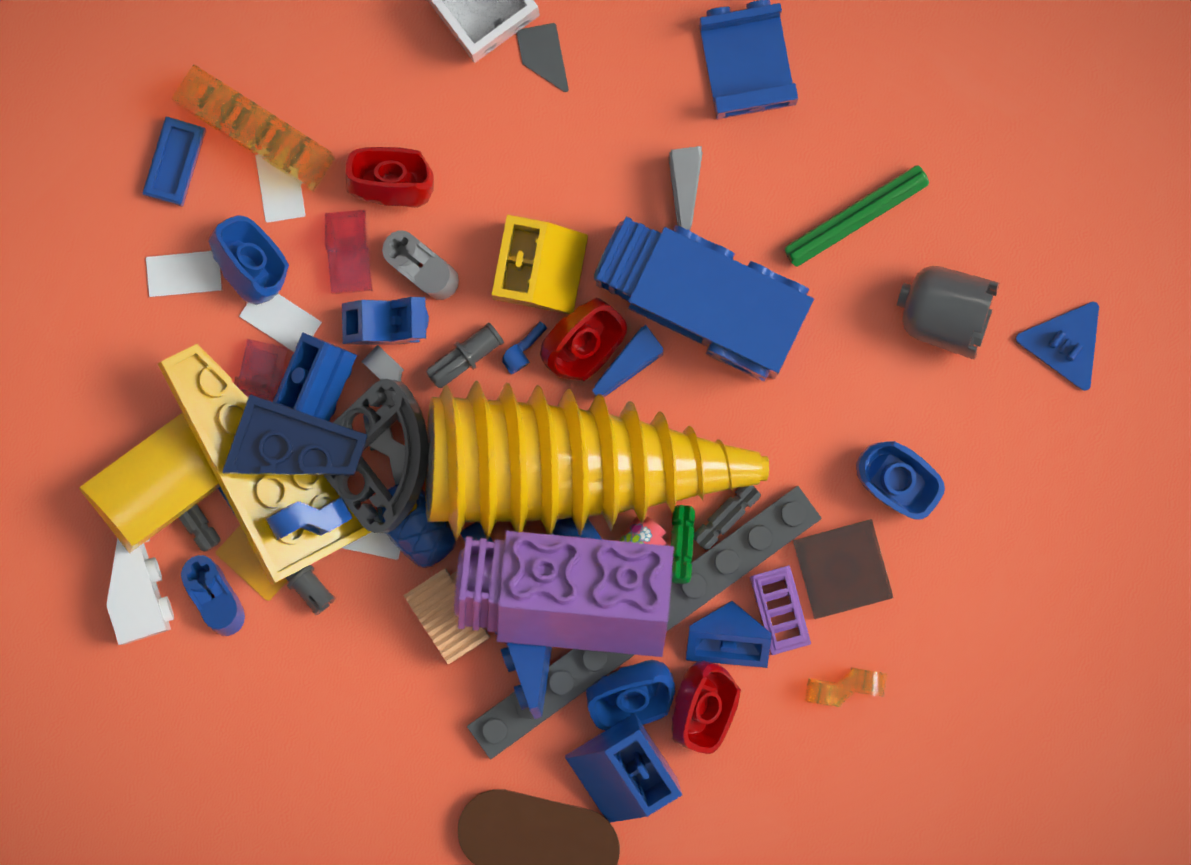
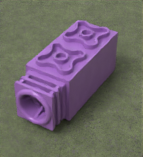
M506 531V540L495 539V542H487V538H481L480 541L472 540V537L466 536L465 549H462L459 554L455 587L454 614L458 617V629H464L465 626L473 627V630L478 631L479 627L487 628L489 632H497V642L662 657L668 625L674 546L526 532L519 533L516 531Z

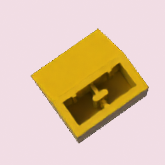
M507 214L492 290L493 300L565 314L574 312L588 234L545 221Z

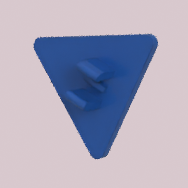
M1096 302L1088 303L1017 334L1016 342L1079 389L1086 391L1091 387L1099 305Z

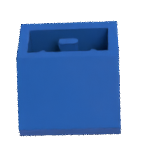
M635 713L565 755V759L609 823L648 817L683 795L677 776Z

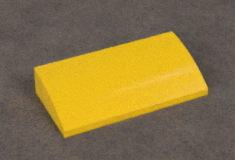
M181 413L80 486L79 490L126 550L131 553L218 489L220 484L186 418Z

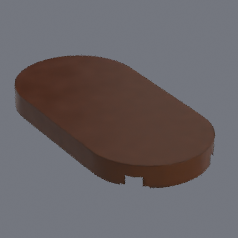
M492 789L473 798L462 811L458 822V839L461 849L466 857L475 865H617L619 860L620 845L614 827L603 815L587 808L506 789Z

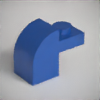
M407 297L391 301L357 300L342 303L343 344L418 343L420 339H426L429 316L426 310L425 297Z

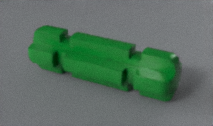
M688 505L675 506L672 514L671 546H674L671 582L675 584H687L691 581L692 576L691 562L693 558L695 509Z

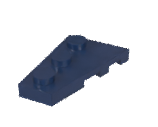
M249 395L222 473L355 475L368 435Z

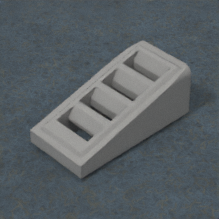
M702 146L673 149L669 152L668 157L677 225L689 231L693 222L703 154Z

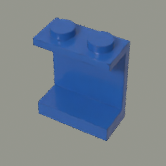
M757 0L747 3V9L731 12L730 7H719L706 11L707 16L700 18L699 28L716 119L797 104L796 83L792 82L780 18L782 13L781 3L771 5L770 0Z

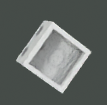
M428 0L474 63L540 16L539 7L534 0Z

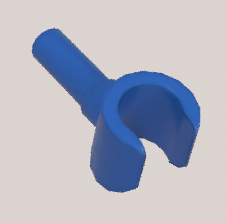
M539 322L518 344L506 350L502 362L510 374L518 372L530 363L523 352L529 349L547 329L542 322Z

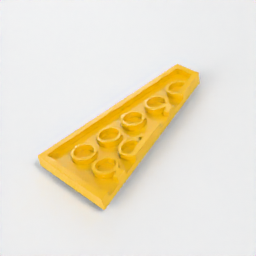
M198 344L158 363L168 386L271 584L371 533L362 526L347 506L353 518L330 532L320 536L299 528L277 540L266 518L297 501L319 509L340 498L339 494L324 475L223 474L222 471L248 397Z

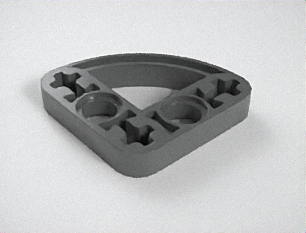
M383 379L373 384L333 423L353 430L352 423L354 418L360 413L366 415L369 420V429L366 433L368 439L364 447L365 450L398 418L400 419L405 440V461L396 492L393 496L362 456L356 470L363 475L365 481L364 489L361 493L354 495L350 492L348 488V478L350 475H324L362 526L373 533L391 532L402 523L420 495L428 467L427 429L416 399L403 382ZM386 390L396 392L392 397L395 403L394 406L383 405L377 411L369 407V404L370 406L380 407L387 399L384 393ZM370 499L374 506L385 507L386 511L383 517L386 521L375 522L374 519L378 515L376 509L372 504L363 503L361 505V502Z

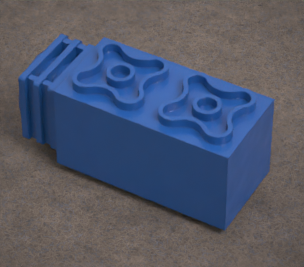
M627 216L615 228L594 273L596 286L601 289L604 288L610 293L621 296L622 299L630 303L629 310L708 347L706 352L708 356L765 382L767 377L775 379L814 301V298L807 295L809 289L804 285L785 278L753 261H750L748 266L733 260L735 253L731 250L710 242L681 226L675 225L673 230L664 227L662 233L645 227L641 223L632 221Z

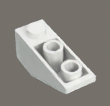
M117 538L106 606L118 645H125L171 630L169 621L174 620V613L168 597L161 598L157 582L162 581V575L156 558L149 559L144 543L129 553Z

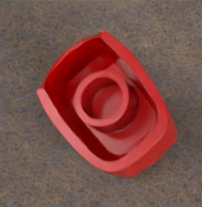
M401 147L359 148L348 155L346 162V189L355 198L384 206L418 208L426 204L434 190V174L421 151Z
M596 297L578 306L574 312L562 318L550 331L541 345V359L545 366L557 376L585 381L595 374L616 351L627 333V323L612 306Z
M701 661L696 662L687 669L675 699L676 704L671 728L672 740L704 754L714 753L721 746L735 716L741 689L724 667L713 662Z

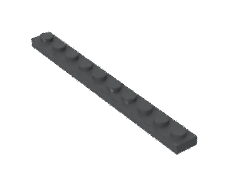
M796 486L691 563L692 576L689 583L675 584L671 582L667 631L822 519L799 486ZM572 649L549 666L542 717L534 719L529 708L521 710L517 696L513 692L469 724L467 728L491 760L586 691L595 681L608 675L633 657L634 654Z

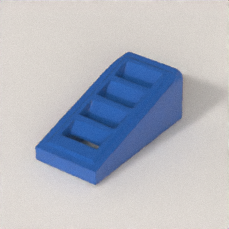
M646 324L638 330L594 385L595 387L592 390L594 396L601 394L603 397H606L663 356V347Z

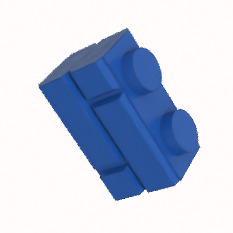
M302 332L273 403L329 421L335 413L337 401L346 380L351 375L352 366L357 355Z

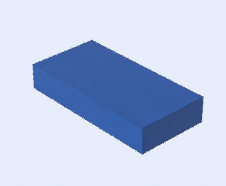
M165 117L142 194L144 196L183 207L206 133L204 127Z

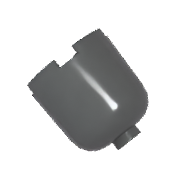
M926 267L917 273L912 284L904 283L900 291L897 306L904 308L902 318L904 329L917 340L975 360L977 346H981L992 313V309L989 308L993 296L997 295L999 282L944 267Z

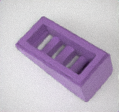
M790 565L750 576L763 627L772 633L771 655L810 645L811 641ZM784 580L786 588L766 594L763 593L762 586ZM789 596L791 604L768 610L766 602ZM789 612L794 613V620L772 626V617ZM798 627L800 635L781 641L776 640L775 633Z

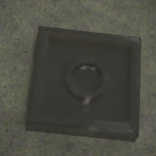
M872 519L792 541L814 619L894 598Z

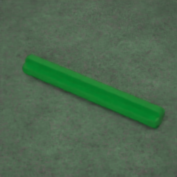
M919 165L913 166L786 245L784 250L789 261L795 267L802 265L929 185L926 173Z

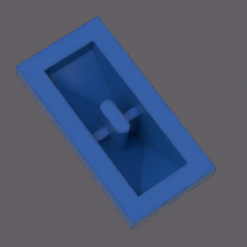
M731 601L689 626L686 660L767 668L772 633Z

